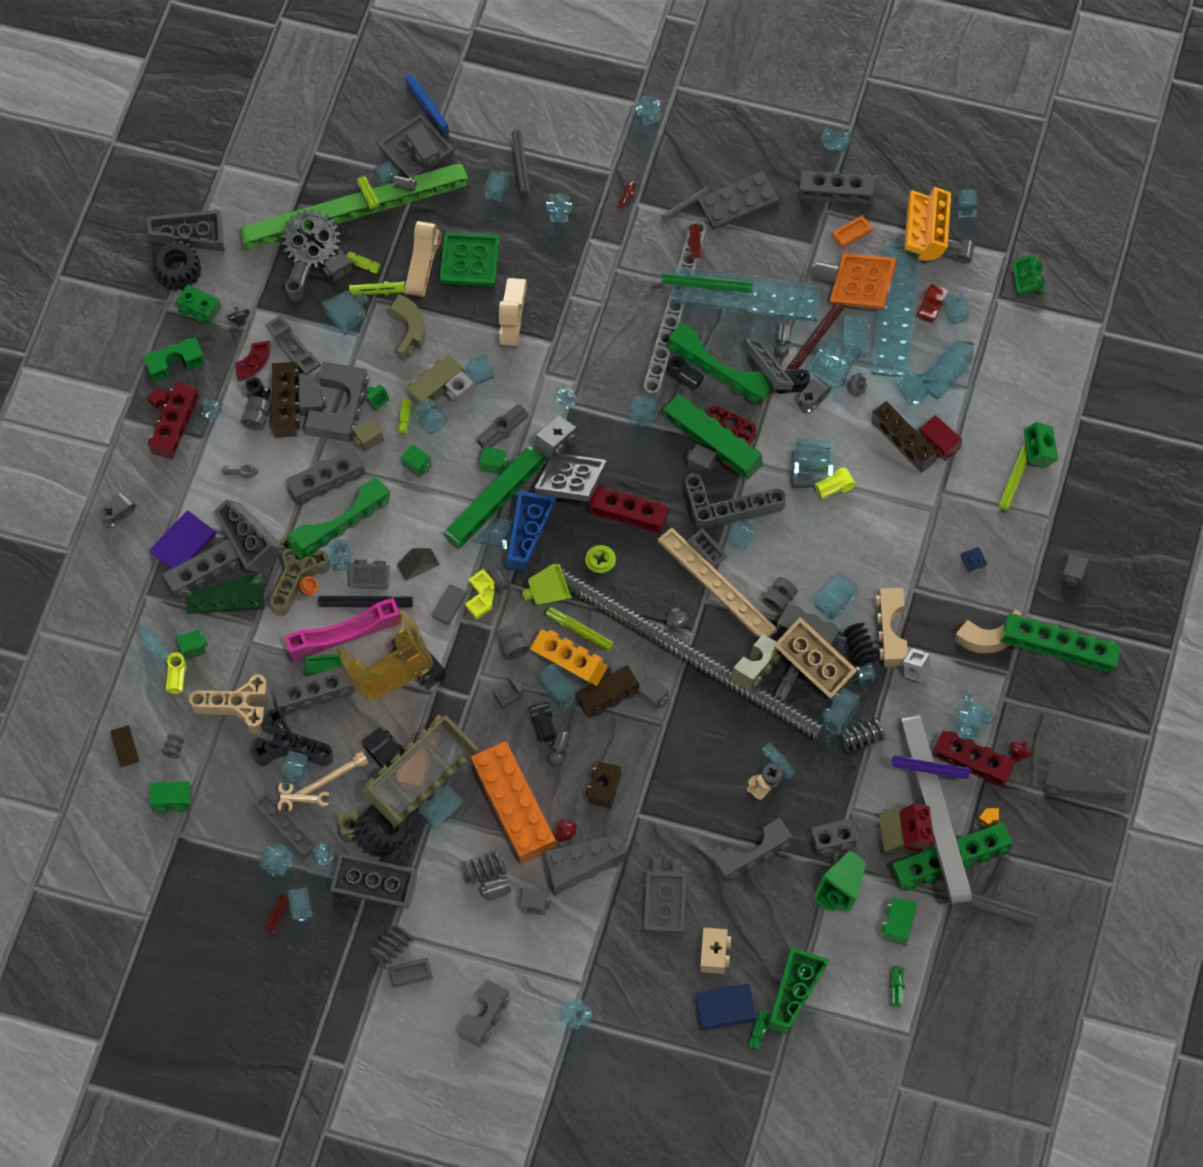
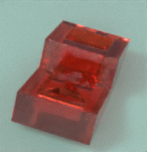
M931 284L917 312V318L934 323L948 294V289Z

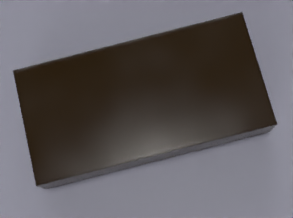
M127 725L111 730L120 766L124 767L140 762L130 726Z

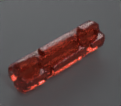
M691 224L689 230L692 258H701L699 225Z
M279 895L277 904H275L269 917L270 921H267L265 926L267 931L276 932L277 925L280 923L286 910L285 907L289 903L287 896Z

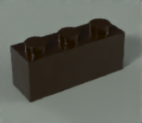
M626 665L602 678L597 686L591 684L578 691L577 699L589 718L599 716L605 709L616 707L622 700L637 695L639 682L629 666Z

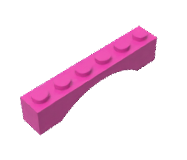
M390 598L374 604L363 613L342 623L319 629L300 630L285 635L284 638L293 662L305 658V656H310L401 624V618L394 598Z

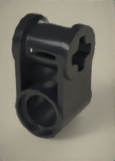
M805 369L784 370L794 385L791 390H778L775 388V391L779 394L802 392L810 383L809 372Z

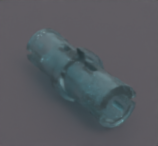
M772 743L767 744L762 749V752L770 759L772 764H776L781 768L782 774L787 780L796 774L797 771L788 763L786 756L782 755Z

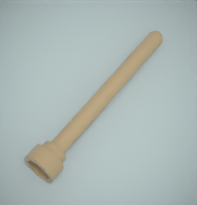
M360 751L355 754L352 761L294 794L308 795L355 767L363 768L369 765V762L364 753Z

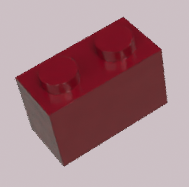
M936 415L919 429V434L937 452L936 456L944 461H947L962 446V438Z

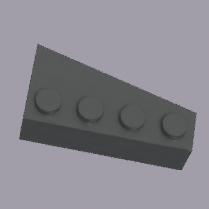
M226 499L214 511L247 570L262 572L286 549L242 503Z

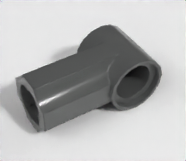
M966 239L959 242L948 240V247L941 256L955 258L959 263L969 264L972 260L975 244Z
M295 263L290 278L285 283L287 297L291 301H299L303 297V289L310 272V267L305 263Z

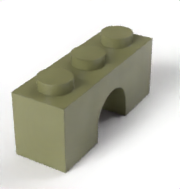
M763 634L753 645L750 658L754 661L743 657L733 668L730 681L748 692L754 686L758 687L763 676H767L772 670L773 664L777 665L782 658L781 652L774 646L776 641Z

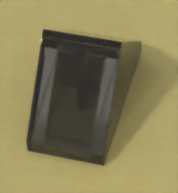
M412 548L397 564V567L404 580L407 581L440 564L431 548Z

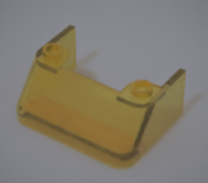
M403 611L398 612L405 627L395 638L398 650L366 668L364 662L355 659L350 652L341 647L337 648L347 674L363 695L371 701L382 699L428 672L433 665V660L415 619Z

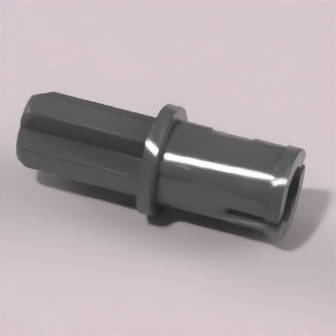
M790 664L785 676L780 679L781 683L774 696L778 697V700L784 701L790 689L795 686L794 682L801 671L798 668L795 670L796 666L794 664Z

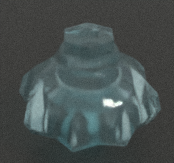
M563 386L556 390L555 399L558 401L559 406L568 409L570 406L575 405L576 395L573 389Z
M210 399L204 400L202 412L204 418L210 420L222 412V402Z

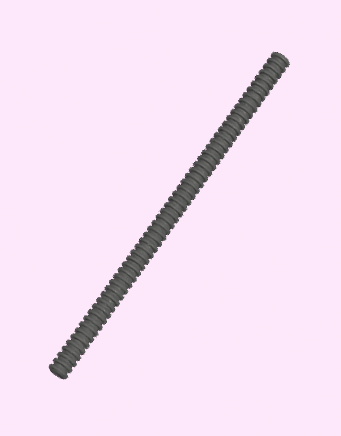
M562 569L570 593H575V596H580V599H585V602H590V605H595V608H600V611H605V614H610V617H615V620H620V623H625V626H630V629H635V632H640V635H645V638H650V641H655L657 645L660 644L661 648L665 647L666 651L670 650L671 654L675 653L676 657L680 656L681 660L685 659L686 663L690 662L691 666L695 665L696 669L700 668L701 672L705 671L706 675L710 674L711 678L715 677L716 681L720 680L721 684L725 683L726 687H731V690H736V693H741V696H746V699H751V702H756V705H761V708H766V711H771V714H776L778 718L781 717L782 721H787V724H792V727H797V730H802V733H808L807 736H813L814 740L818 739L824 730L823 724L819 725L818 721L814 722L813 718L809 719L808 715L804 716L803 712H798V709H793V706H788V703H783V700H778V697H773V694H768L761 687L754 686L748 692L730 681L732 674L730 668L727 669L725 665L721 666L720 662L716 663L715 659L711 660L710 656L706 657L705 653L701 654L700 650L696 651L695 647L691 648L690 644L686 645L685 641L681 642L680 638L676 639L675 635L671 636L670 632L666 633L665 629L661 630L660 626L656 627L655 623L651 624L650 620L646 621L645 617L641 618L640 614L636 615L635 611L631 612L630 608L626 609L625 605L621 606L620 602L616 603L615 599L611 600L610 596L606 597L605 593L601 594L600 590L596 591L595 587L591 588L590 584L586 585L585 581L581 582L580 578L576 579L575 575L571 576L570 572L566 573V570Z

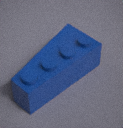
M519 491L506 569L525 572L553 512L557 497Z

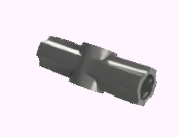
M517 404L505 415L497 417L493 425L476 438L479 446L482 449L484 447L492 448L500 440L508 438L511 435V431L529 417L525 408Z

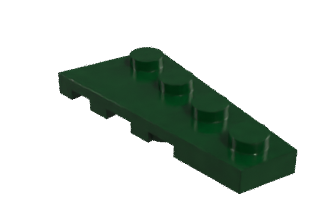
M260 572L187 593V613L263 610L264 574Z

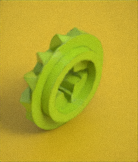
M597 545L587 552L585 562L588 569L592 570L593 573L603 574L607 571L610 572L615 567L616 556L611 548ZM604 555L605 563L601 562L599 565H597V559H600Z

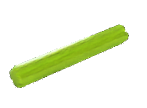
M1026 444L1021 449L999 503L1000 509H1009L1028 463Z
M549 607L546 611L548 618L601 649H606L607 652L612 649V641L554 607Z

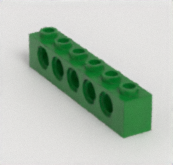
M1009 614L1006 617L1000 638L1002 643L1107 673H1112L1117 667L1120 645H1116L1112 641H1102L1092 635L1085 636L1078 634L1074 630L1060 629L1057 625H1046L1036 619L1022 618L1018 614ZM1020 629H1024L1027 634L1022 633ZM1038 634H1042L1045 639L1040 638ZM1057 639L1061 640L1064 645L1060 644ZM1076 645L1081 646L1082 650L1078 649ZM1094 650L1099 651L1101 655H1097Z
M1003 822L956 839L965 870L971 868L975 863H985L996 855L1004 856L1008 854L1013 844ZM992 842L995 846L987 847L985 843ZM936 848L897 861L892 865V872L901 891L905 889L907 891L913 890L921 883L929 884L935 881L937 877L943 876ZM974 849L976 853L969 854L966 850ZM935 862L939 864V867L933 868L929 864ZM918 869L921 871V874L914 875L911 871Z

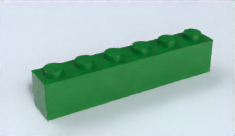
M678 394L663 409L666 420L701 446L717 453V458L747 480L763 466L762 454L757 449L749 447L744 439H738L729 428L725 429L717 419H711L702 408L695 407L688 398H683Z

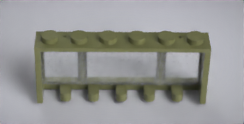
M446 715L441 720L436 718L430 724L432 728L428 732L423 730L417 736L419 740L415 744L410 742L403 749L405 753L402 756L397 754L390 761L392 765L389 768L384 766L377 773L379 777L376 780L371 778L364 785L366 789L362 795L388 819L394 829L479 749Z

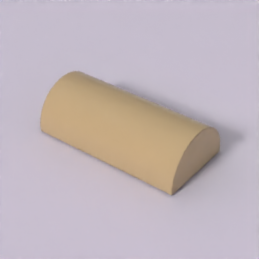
M801 617L774 644L786 658L830 699L857 671Z

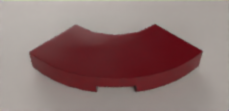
M270 341L251 343V351L248 356L241 361L235 362L238 382L253 377L263 369L270 356Z

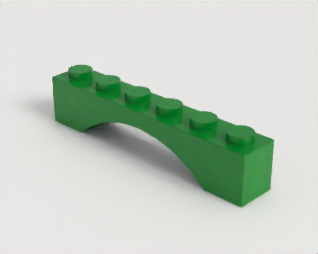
M683 322L679 323L668 339L666 346L672 352L684 356L689 363H694L703 372L715 376L720 383L729 385L734 392L746 396L753 404L761 406L773 388L772 382L760 372L738 371L718 362L704 348L697 331Z
M375 476L361 486L355 503L343 515L325 523L303 524L288 534L287 545L301 560L307 556H312L317 549L327 546L332 539L342 536L347 529L357 526L362 519L370 517L380 507L384 508L389 503L390 490Z

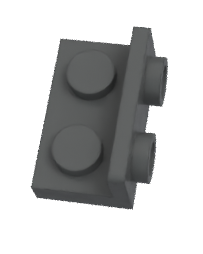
M356 560L355 563H350L349 586L388 588L390 565H386V561H375L374 564H367V560Z

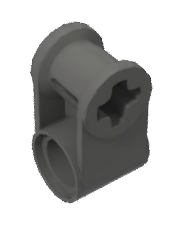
M815 376L800 394V410L804 413L813 412L829 395L832 387Z
M123 492L116 494L99 511L102 524L106 528L116 527L122 520L134 512L136 504Z

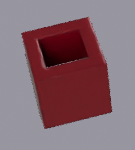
M155 389L147 397L148 402L156 409L161 405L167 404V390Z

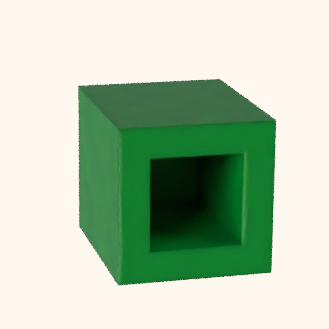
M414 444L401 456L402 466L419 478L424 473L426 474L432 466L430 455Z
M484 447L479 463L480 471L501 475L509 465L506 451Z
M199 629L177 636L185 660L206 654L205 646H208L205 635H200Z

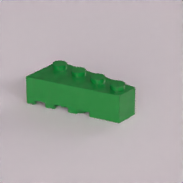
M791 948L767 1029L782 1034L788 1033L830 959Z

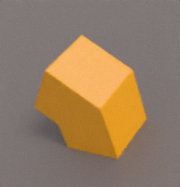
M986 808L979 817L978 822L986 828L992 824H998L999 808Z

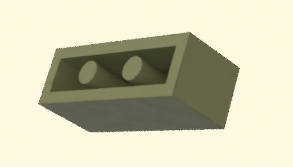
M449 354L446 357L440 358L432 368L426 369L422 376L408 384V397L423 411L446 392L445 384L459 372H464L463 367Z

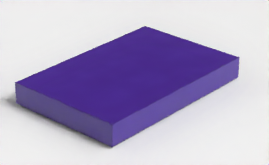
M187 510L149 551L161 562L173 569L195 557L216 535V531Z

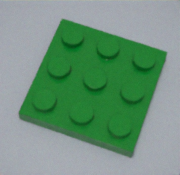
M445 232L440 284L495 287L500 235Z

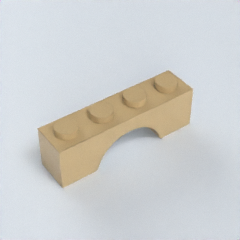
M903 588L880 589V595L876 596V607H880V613H877V623L881 625L882 630L878 631V639L883 645V649H879L880 660L884 661V667L904 666V660L908 655L907 641L896 636L890 626L894 618L904 613Z

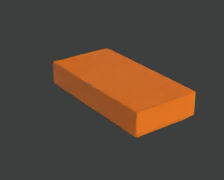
M861 215L832 232V237L843 249L871 233L873 228L864 216Z

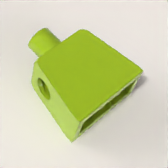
M560 564L550 565L529 578L530 588L522 591L526 601L535 599L537 605L572 598Z

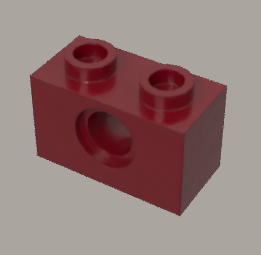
M913 803L899 811L904 849L921 851L935 843L929 806Z

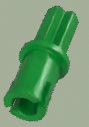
M893 966L891 968V984L889 985L891 989V1005L893 1007H901L903 1005V989H905L904 967Z

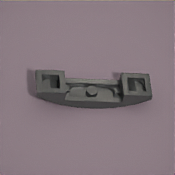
M281 315L265 324L291 362H294L295 366L304 375L321 366L312 352H309L292 332L290 325Z

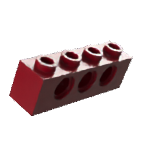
M176 382L174 388L170 389L169 400L167 404L163 405L161 419L157 420L155 433L150 436L148 441L152 454L171 460L175 456L199 399L196 387Z
M596 487L589 504V514L659 534H662L669 515L668 506L664 503L651 502L643 497H633L626 492H615L608 487ZM615 502L614 505H608L607 503ZM633 507L634 509L626 510L625 508ZM645 512L652 513L651 515H644Z
M943 730L933 749L932 757L950 765L967 767L970 769V774L1002 788H1005L1015 766V761L1010 756L997 754L993 749L981 747L971 739L965 740L958 737L952 731L947 732ZM958 747L961 751L954 752L952 748ZM977 755L979 759L973 760L970 756ZM995 763L997 767L991 768L988 764Z

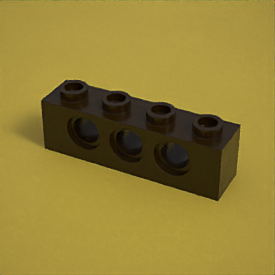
M294 362L272 363V422L275 438L297 437V430L300 429V418H297V413H300L296 398V396H299V385H296V380H299V369L295 368Z
M887 401L872 411L871 422L921 473L936 462L937 452Z

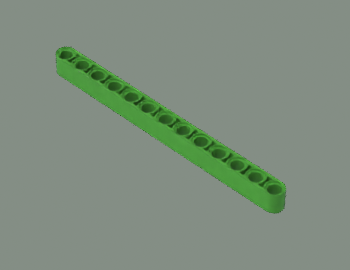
M455 164L414 176V180H417L415 191L409 192L408 189L393 187V183L373 188L372 190L379 202V206L375 209L369 207L363 193L359 192L240 228L239 234L244 248L254 249L284 240L281 238V235L286 234V232L282 229L289 227L286 221L293 222L291 216L298 217V211L301 215H304L305 209L308 214H311L312 209H314L315 214H318L321 210V216L324 217L328 214L327 220L334 219L331 225H336L462 188L469 183L464 166L462 164ZM311 222L303 224L304 229L307 231L314 228ZM297 229V232L300 234H305L302 230Z

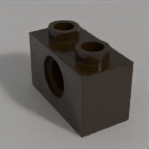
M598 761L597 767L592 769V784H588L585 796H588L589 804L612 808L622 774L621 766ZM601 782H606L608 785L605 787H600L598 784Z

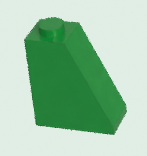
M850 850L824 874L813 900L828 912H834L836 909L851 911L858 897L866 862Z

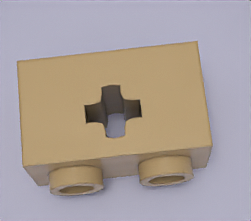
M703 928L701 972L725 974V967L729 968L730 955H726V950L731 948V936H728V929ZM715 948L718 949V954L714 953Z

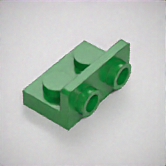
M1032 254L1012 261L1017 293L1020 296L1034 291H1038L1040 294L1045 293L1044 286H1046V283L1041 274L1043 265L1040 260Z

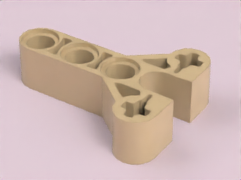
M417 221L414 249L405 285V294L423 298L425 296L433 259L442 239V232L437 229L438 226L436 224Z
M507 279L504 300L500 301L499 324H501L499 342L501 346L519 347L521 317L526 295L527 279Z
M257 674L253 675L248 683L236 691H194L189 696V702L193 712L197 714L235 715L247 725L251 733L257 734L264 730L265 709L264 707L249 706V704L255 701L267 702L268 686L266 679L262 675ZM203 700L201 704H195L196 701ZM216 701H223L220 705H214ZM237 701H241V702H242V703H241L240 705H238V706L233 705V704H234L235 702H237Z

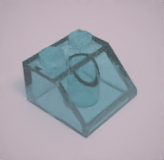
M797 437L794 473L832 476L835 440Z

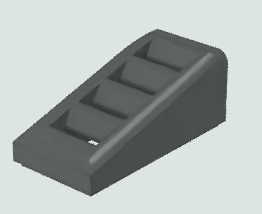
M703 528L687 541L714 568L727 557L725 552ZM702 538L703 541L698 544L696 541ZM707 543L709 546L703 550L701 547ZM712 548L714 551L708 555L706 552ZM719 554L720 556L714 561L711 559L714 555Z

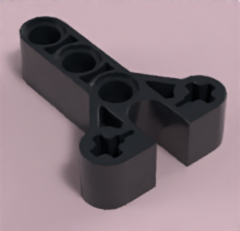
M275 708L268 712L263 723L265 733L277 736V738L270 741L257 737L252 752L258 765L266 766L272 760L287 755L320 766H328L333 762L334 757L329 744L293 733L286 723L282 710ZM285 741H292L290 745H283ZM303 747H310L308 751L301 750ZM323 752L329 753L326 757L319 756Z

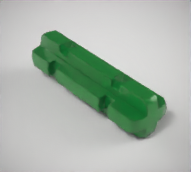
M760 1011L757 1019L759 1021L757 1020L752 1033L753 1038L749 1042V1047L754 1050H759L761 1047V1040H763L768 1026L766 1022H769L771 1016L767 1011Z

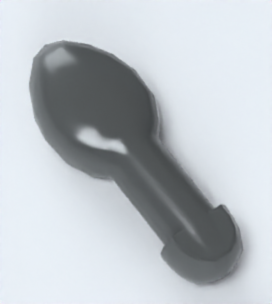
M245 464L241 467L225 465L222 468L224 475L236 474L246 478L253 477L259 472L258 468L251 464Z

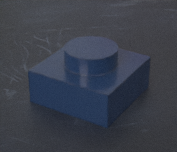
M980 547L961 553L968 572L987 565Z

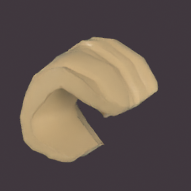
M759 774L752 776L748 780L749 787L746 790L753 794L755 798L762 800L772 788L766 783L763 775Z

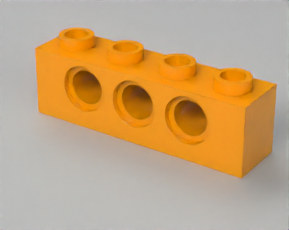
M541 629L530 648L532 651L595 686L599 684L608 667L602 663L603 658L594 653L592 656L588 655L589 650L580 645L578 648H575L573 646L574 642L565 637L563 640L559 639L560 635L551 629L548 632Z

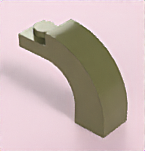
M399 294L390 307L391 318L402 322L408 327V333L397 349L398 358L406 361L407 357L413 354L415 348L421 350L425 341V325L423 315L417 305Z

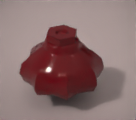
M1013 741L1010 743L1011 758L1014 761L1019 762L1033 755V752L1026 747L1027 742L1024 741L1021 744Z
M570 820L558 821L555 828V838L561 842L570 840L576 835L577 825Z

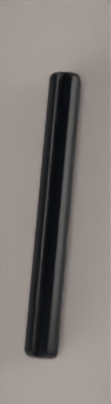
M319 596L318 605L319 607H372L376 603L394 598L397 608L413 607V597Z

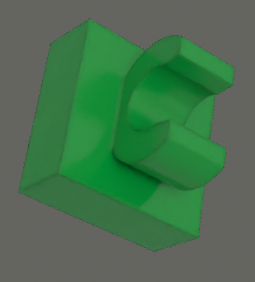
M380 384L376 388L370 386L365 390L369 393L366 397L371 407L376 411L390 400L385 388Z

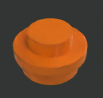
M311 576L304 577L299 583V588L305 595L315 594L319 587L317 580Z

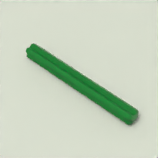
M663 273L661 276L662 284L752 293L753 283L747 281Z

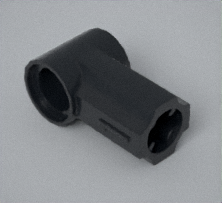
M674 356L670 359L668 374L671 378L679 379L693 390L701 385L704 376L687 365L682 357Z
M253 376L251 379H247L245 383L247 398L257 396L268 401L271 389L264 387L261 380Z
M549 702L529 706L540 741L550 742L555 739L557 735L552 721L553 716Z

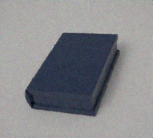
M749 983L695 993L702 1031L756 1021Z

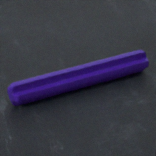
M896 755L893 756L891 762L892 766L961 779H968L970 769L967 767Z

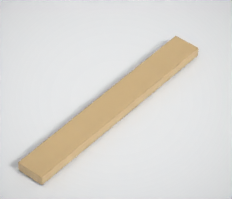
M670 528L658 539V542L758 639L763 634L770 638L777 632V628L673 528Z

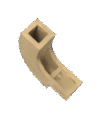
M1015 609V611L1012 613V614H1018V615H1021V616H1022V613L1019 612V611L1016 610V609ZM967 620L956 633L955 638L956 643L965 649L977 653H994L1009 646V644L1000 642L1003 625L997 629L985 630Z

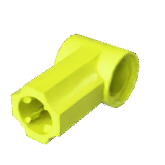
M843 467L836 470L831 477L816 483L815 488L819 497L825 499L841 491L844 493L855 487L856 483L848 469Z
M176 652L170 654L167 658L166 692L172 694L183 693L184 677L187 669L183 655ZM175 662H181L179 666H173Z

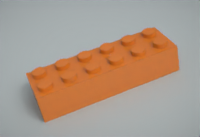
M507 741L471 756L472 767L520 864L522 865L546 854L545 851L557 849L556 840Z

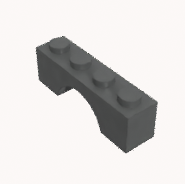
M781 818L763 827L764 839L756 850L742 853L729 847L713 857V865L725 883L730 880H737L743 872L754 870L760 862L769 861L777 852L786 851L791 847L793 836Z

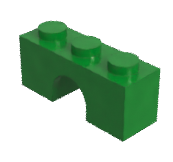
M196 337L185 339L181 343L169 345L162 350L152 351L143 356L153 383L170 377L168 367L172 362L181 361L188 370L205 364Z

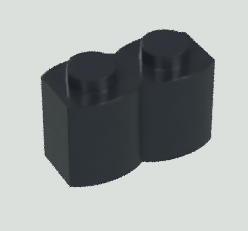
M379 727L362 740V746L381 769L384 766L389 768L392 765L390 761L397 754L402 756L405 751L400 744L396 745L392 741L393 737L388 730L384 731Z

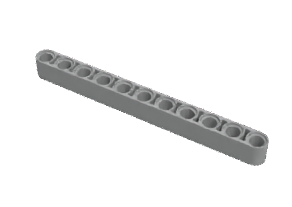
M701 220L693 221L689 227L676 274L696 275L706 240V224ZM672 286L644 382V396L649 401H656L661 396L669 361L673 355V352L666 346L667 343L663 341L668 340L679 323L682 322L692 287Z
M920 714L900 718L909 757L934 762ZM914 771L922 803L930 807L934 845L951 904L972 901L970 886L938 775Z

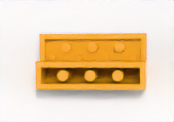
M934 187L929 195L913 190L908 195L904 249L917 253L919 260H935L948 247L951 192Z

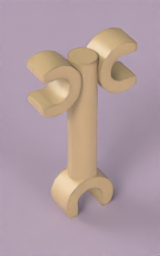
M282 783L278 786V793L280 794V801L277 805L278 812L281 811V806L284 804L288 806V812H291L292 802L317 803L321 808L328 807L329 803L321 801V798H328V792H321L318 796L291 794L293 784L289 785V790L287 791L282 789Z

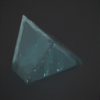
M495 518L487 529L470 542L507 549L514 522Z

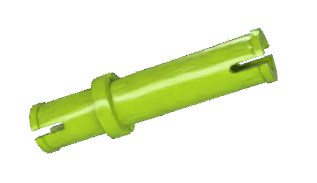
M405 281L349 285L350 297L376 294L389 296L392 293H405Z

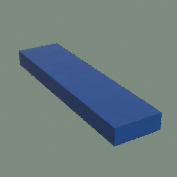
M411 73L405 76L408 89L442 136L449 135L448 123Z

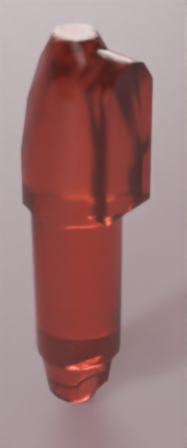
M630 181L625 186L618 202V209H622L626 205L629 196L633 194L637 185L634 181Z

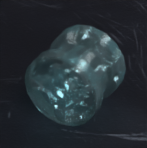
M870 662L862 667L859 665L855 666L857 669L856 677L860 685L864 684L865 681L872 682L876 680L874 669Z
M321 843L312 848L313 854L316 855L314 859L316 865L322 866L334 862L330 843Z

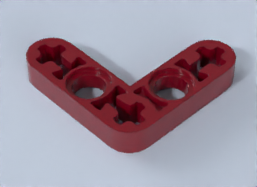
M711 406L707 410V416L711 419L713 418L712 414L718 413L715 419L719 421L720 425L725 429L729 428L738 439H744L750 447L757 433L755 424L719 406ZM729 420H735L737 425L729 427L726 423ZM748 429H751V432H749L746 435V439L743 438L745 436V430L747 431ZM721 461L722 467L724 469L733 470L731 467H729L727 464Z

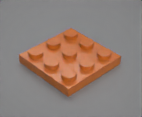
M843 253L830 298L831 305L839 304L841 306L884 310L897 265L896 258Z

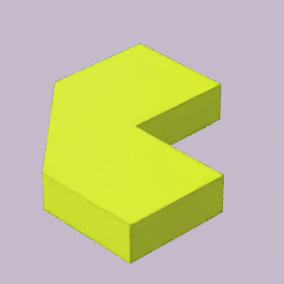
M484 569L468 579V583L475 589L478 595L468 601L465 607L476 620L492 610L495 582Z

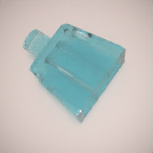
M345 291L322 302L323 311L345 336L365 317L363 305L368 303L369 299L365 293L354 297L350 291Z

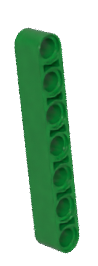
M532 446L526 448L447 528L444 536L458 548L463 547L542 467L546 457Z

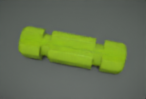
M364 176L358 178L357 184L361 188L371 209L377 208L379 202L370 184H368L367 178Z
M348 252L346 255L351 264L354 263L355 266L365 270L370 269V272L375 274L380 270V264L375 261L372 263V260L360 255L356 256L353 252Z
M409 399L401 401L397 429L399 434L405 435L408 433L412 406Z

